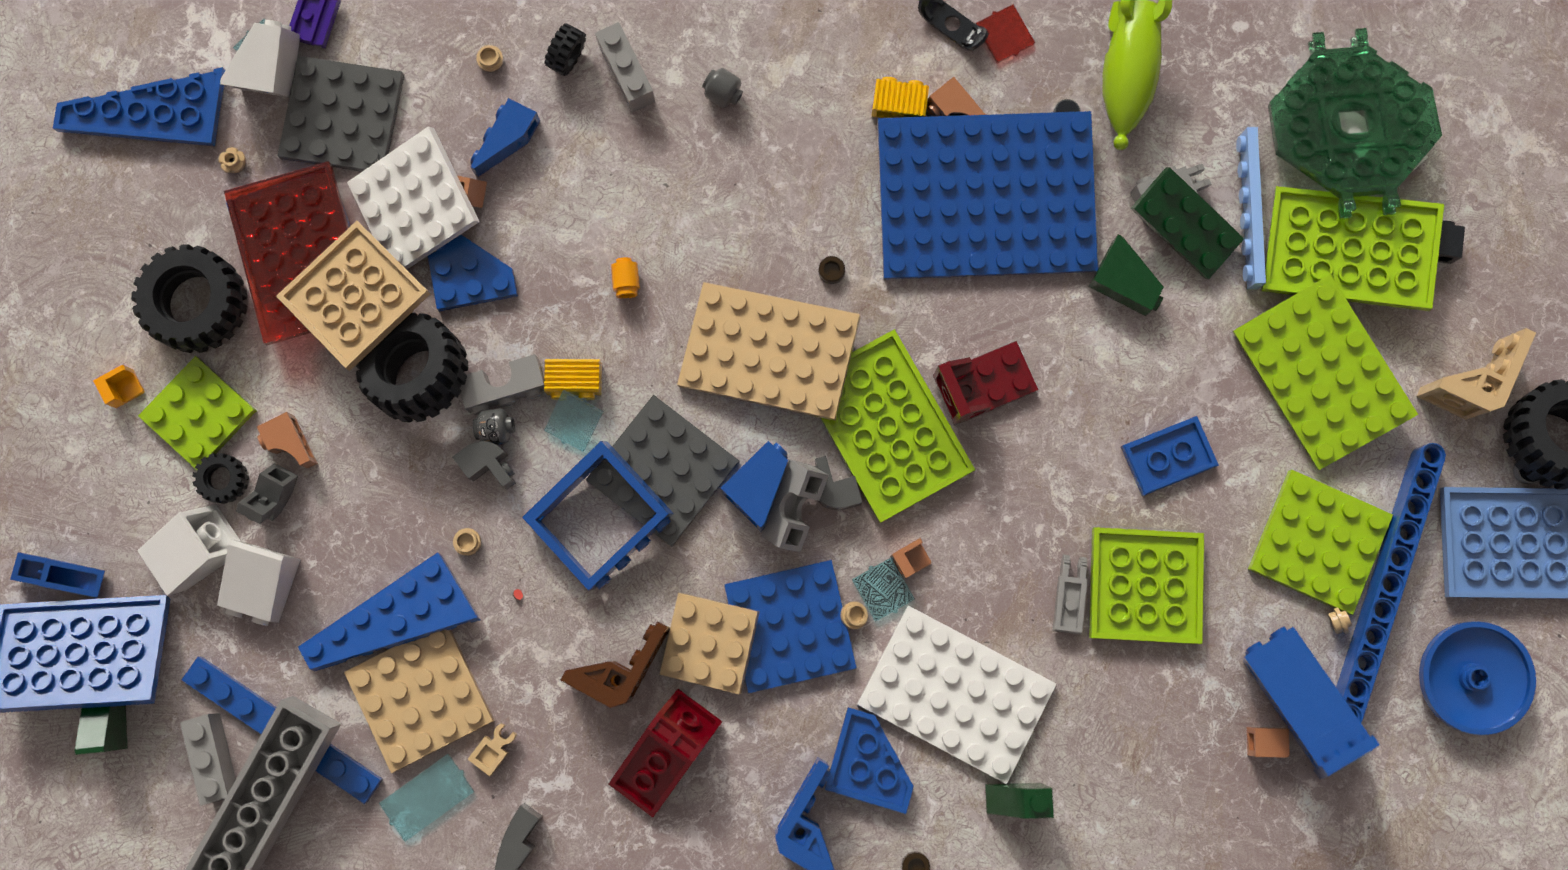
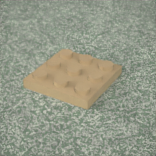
M678 593L660 675L741 694L760 611Z

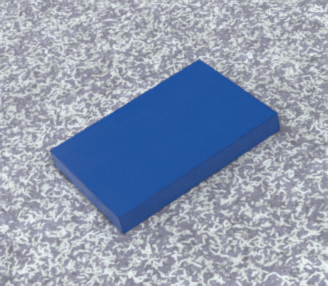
M1197 416L1121 446L1142 496L1219 466Z

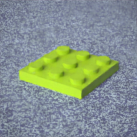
M195 356L138 417L195 468L197 463H202V458H208L209 454H217L257 410L199 357Z

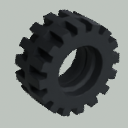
M564 23L563 26L561 25L559 31L555 33V37L552 38L550 46H548V52L545 55L544 61L545 66L563 76L568 75L582 54L581 51L585 46L586 34L567 23Z
M223 453L209 454L208 458H202V463H197L195 466L198 470L193 472L192 475L196 480L193 481V486L197 487L196 492L208 501L226 504L229 501L233 502L237 496L241 497L244 494L242 492L243 488L247 489L248 485L245 484V481L249 480V475L245 474L247 469L240 460ZM225 467L230 472V482L224 489L217 490L211 484L212 474L218 468Z

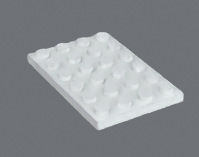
M907 606L857 705L1007 784L1056 683L926 614Z

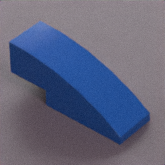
M18 552L10 580L98 598L105 570Z

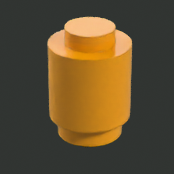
M629 257L616 259V263L611 264L613 291L616 292V297L620 299L637 297V290L640 289L638 263L632 261V258Z

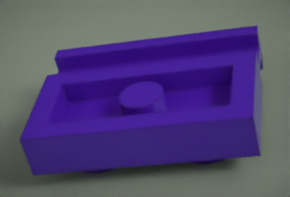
M298 0L289 26H291V31L300 34L299 42L312 46H321V48L326 49L341 0Z

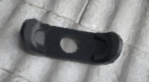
M919 0L918 11L923 19L964 49L975 50L988 38L989 32L986 28L978 26L945 1ZM949 17L957 18L960 21V27L955 31L948 30L945 26L946 19Z

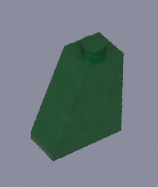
M1118 234L1110 244L1089 287L1147 316L1152 310L1157 311L1164 297L1160 296L1164 286L1124 237Z
M126 705L81 708L75 755L128 749Z
M985 784L986 813L1023 819L1054 818L1053 790L1045 784Z

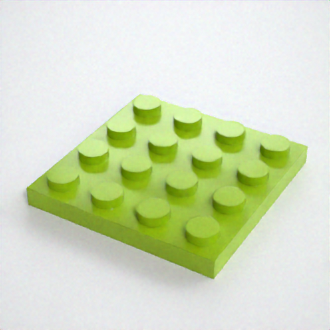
M1289 470L1248 570L1332 608L1338 607L1341 612L1346 611L1348 615H1353L1393 514L1299 472Z
M1092 528L1089 638L1203 644L1204 533Z

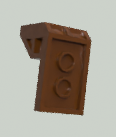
M658 621L655 625H649L642 638L646 641L642 650L636 649L629 662V665L633 666L632 669L616 661H608L565 670L560 681L610 708L631 702L670 631V627ZM617 675L621 677L618 685L614 681Z

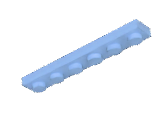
M1247 127L1237 138L1236 150L1240 152L1241 161L1238 164L1237 173L1242 181V187L1239 190V202L1243 204L1240 227L1244 229L1245 238L1241 245L1242 255H1245L1246 265L1243 268V280L1247 281V290L1259 289L1266 283L1258 127Z

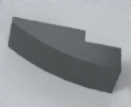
M526 803L519 806L508 825L497 855L495 870H519L535 847L526 839L540 821L542 815Z

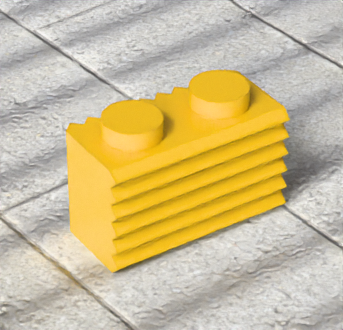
M883 77L882 80L876 79L871 117H925L929 86L924 85L923 82L918 80H910L907 83L897 82V79L893 77Z
M545 359L544 392L550 395L551 399L567 400L568 395H576L580 400H594L595 395L601 396L602 363L600 359Z

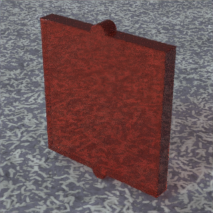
M1014 4L998 12L993 11L990 16L976 22L978 26L986 28L989 32L985 43L996 63L1013 55L1018 56L1019 52L1035 45L1033 37Z

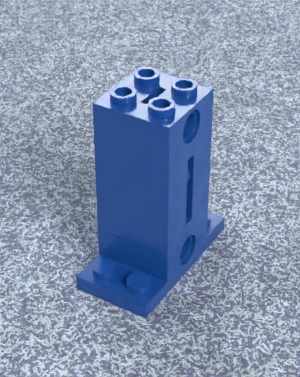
M1284 626L1270 635L1269 642L1262 645L1259 641L1246 649V656L1243 659L1244 665L1314 766V771L1320 780L1380 746L1374 735L1370 736L1294 626L1289 630Z

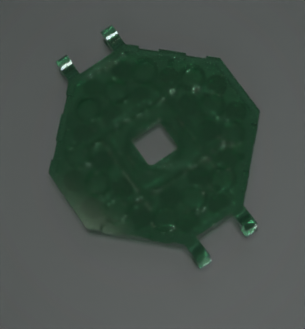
M1367 28L1355 29V37L1350 39L1351 47L1326 49L1324 32L1313 33V41L1308 43L1309 51L1312 55L1268 105L1276 155L1338 197L1340 219L1351 218V211L1357 209L1353 197L1383 194V215L1395 214L1396 207L1401 206L1397 189L1442 136L1433 88L1425 82L1419 83L1408 76L1410 72L1392 60L1387 62L1378 56V51L1369 46ZM1364 111L1368 132L1347 133L1343 131L1339 113Z

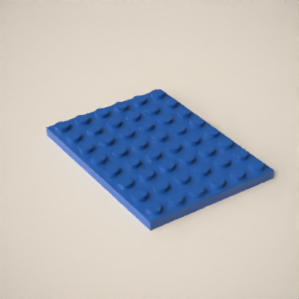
M1091 111L878 118L883 279L1086 273L1098 271Z

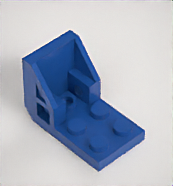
M817 757L777 826L775 838L779 853L806 870H834L819 824L802 814L803 811L807 814L809 813L816 801L815 795H813L818 786L823 788L831 774L827 770L829 768L828 763ZM799 828H803L805 830L804 833L801 835L796 834Z

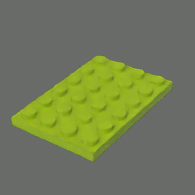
M1276 186L1265 261L1266 283L1262 286V291L1295 295L1331 274L1348 302L1431 311L1433 308L1444 204Z
M1331 274L1232 331L1317 470H1321L1419 415Z
M895 329L852 352L836 421L820 419L852 476H855L856 482L878 522L882 523L974 472L975 468Z

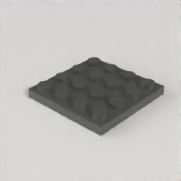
M298 56L277 156L283 160L363 172L389 154L404 80L403 72Z
M654 394L612 446L674 513L669 518L671 522L662 532L659 533L657 530L654 532L655 535L671 547L674 546L739 463L737 458ZM607 459L601 462L586 478L587 482L641 524L645 525L656 515V512Z

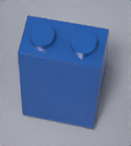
M767 441L721 487L722 494L760 532L764 530L788 464V453L777 442L772 445Z

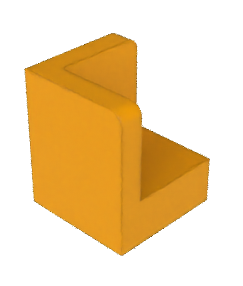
M120 365L93 380L104 403L114 408L126 404L145 392L135 371L125 365Z

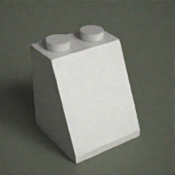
M265 19L264 24L254 23L221 77L220 84L240 90L290 98L297 64L300 34L291 31V26L283 25L278 21Z
M211 505L179 512L137 551L156 578L159 586L169 596L188 590L223 566L230 539L240 541V539L218 506Z
M230 539L217 606L226 608L225 614L239 618H242L243 614L252 616L251 622L268 626L269 622L279 623L301 559L250 543Z

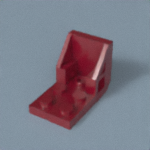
M1017 341L972 360L968 357L948 361L938 365L933 374V378L954 425L973 419L1038 391V387Z
M677 689L648 725L608 785L653 818L723 721L680 689Z

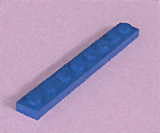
M200 656L195 659L182 678L183 682L260 734L264 731L277 708ZM332 744L328 747L315 770L363 804L369 801L383 780Z

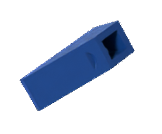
M509 98L505 105L502 104L498 108L493 127H489L483 137V145L480 150L474 152L470 161V167L476 176H481L529 143L540 123L537 112Z

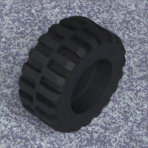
M181 244L179 250L171 246L165 248V254L163 255L157 252L151 257L153 261L149 265L144 263L140 269L143 271L141 277H136L133 285L137 286V290L132 291L131 300L137 303V305L133 306L132 309L134 315L140 318L138 323L142 329L147 331L148 335L155 340L186 353H192L194 350L199 353L207 352L209 350L208 346L216 349L223 345L221 340L224 338L230 340L235 335L232 332L236 326L241 327L243 320L240 319L241 314H246L248 307L243 303V300L248 298L247 290L241 287L244 285V281L236 273V269L213 251L210 252L205 247L198 245L192 247L190 244ZM191 278H206L210 285L211 295L205 310L198 317L189 321L177 322L174 320L171 313V299L177 287Z
M412 312L356 365L359 369L356 371V380L360 383L359 388L362 394L389 417L407 423L413 422V420L421 422L427 420V416L433 418L439 415L440 410L443 408L448 409L452 405L451 401L454 397L458 398L462 392L460 387L465 385L467 375L464 373V371H468L467 353L459 339L437 318H432L424 313L417 315L415 312ZM429 351L428 361L423 371L410 382L396 385L397 374L402 364L418 352Z
M1559 379L1539 385L1510 408L1508 418L1505 419L1503 428L1507 430L1503 434L1504 443L1509 445V448L1506 449L1509 457L1515 459L1517 463L1514 465L1519 471L1523 469L1527 473L1526 477L1532 481L1540 480L1539 484L1549 488L1554 485L1556 489L1565 490L1568 488V452L1559 448L1552 441L1546 428L1547 415L1558 416L1568 422V381L1565 382V380Z

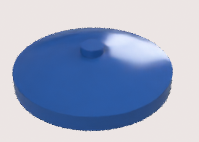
M1462 622L1445 628L1430 641L1420 662L1419 682L1421 692L1428 707L1443 723L1461 732L1490 735L1509 729L1527 713L1535 695L1536 672L1528 650L1511 632L1492 623Z

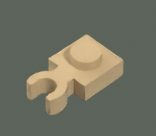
M504 723L499 724L495 728L493 740L485 736L468 758L470 762L488 776L493 775L508 755V752L503 749L504 745L512 743L517 736V733L512 732L509 738H503L501 731L505 727Z

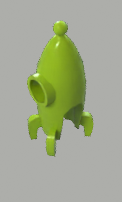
M1121 0V2H1113L1108 27L1114 33L1104 59L1102 96L1111 126L1118 135L1114 139L1113 145L1119 151L1128 147L1127 134L1136 128L1153 101L1159 82L1162 60L1161 21H1164L1169 16L1172 9V0H1159L1158 4L1149 0Z

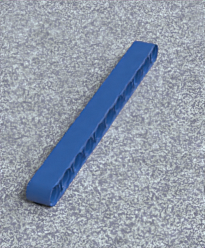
M1429 443L1417 447L1410 455L1392 511L1393 516L1384 536L1336 686L1361 723L1445 462V450L1437 443ZM1425 451L1431 455L1430 463L1424 457ZM1417 476L1423 480L1422 488L1416 483ZM1409 501L1415 506L1414 514L1408 509ZM1401 527L1407 531L1406 540L1400 536ZM1393 552L1396 553L1399 557V563L1397 566L1392 562L1391 559ZM1385 578L1391 583L1389 591H1386L1383 586ZM1377 604H1379L1383 610L1382 616L1380 618L1375 613V607ZM1369 630L1374 633L1372 644L1368 642L1366 637ZM1361 656L1366 660V667L1363 670L1358 665V660ZM1353 682L1358 687V692L1354 697L1350 693V686Z

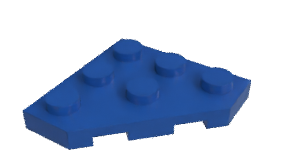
M461 234L428 255L438 311L518 297L514 270Z
M847 707L830 767L831 774L826 782L825 790L906 814L914 786L875 715Z

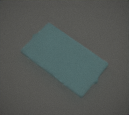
M449 754L379 803L390 819L389 824L394 825L404 842L475 792L464 777V770L458 768Z

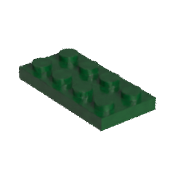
M1166 167L1130 208L1205 279H1210L1245 239L1170 167Z

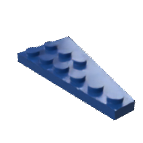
M220 67L213 69V72L204 74L197 72L181 79L173 80L170 78L133 86L130 90L121 92L117 90L106 92L107 95L90 98L87 96L59 102L56 105L53 129L63 133L215 146L224 85L220 84V80L226 70Z
M437 552L298 646V649L309 669L315 672L344 663L348 659L357 656H367L383 648H393L428 637L430 634L446 629L448 631L457 628L458 625L467 622H477L481 619L443 556Z

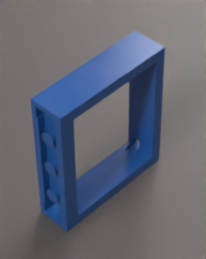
M600 441L522 518L589 591L596 588L600 590L605 584H608L611 581L609 575L616 569L621 571L631 562L629 556L636 549L640 552L651 542L649 537L656 530L659 533L662 532L671 522L669 518L674 513L609 442ZM607 459L656 512V515L591 576L543 524L542 520L601 462Z

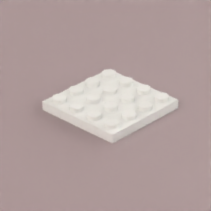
M429 126L347 182L372 236L406 270L480 222L435 129Z

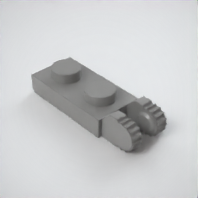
M1062 555L1052 631L1081 635L1088 581L1086 579L1087 558L1079 557L1077 578L1068 577L1071 563L1070 556Z

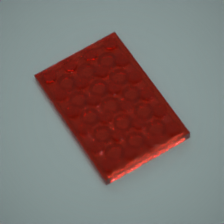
M329 161L224 191L263 343L267 346L311 333L276 296L349 228L333 167Z

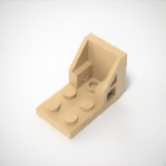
M1525 328L1499 339L1492 349L1494 356L1491 363H1488L1486 367L1438 379L1420 387L1416 397L1465 420L1505 407L1536 332Z

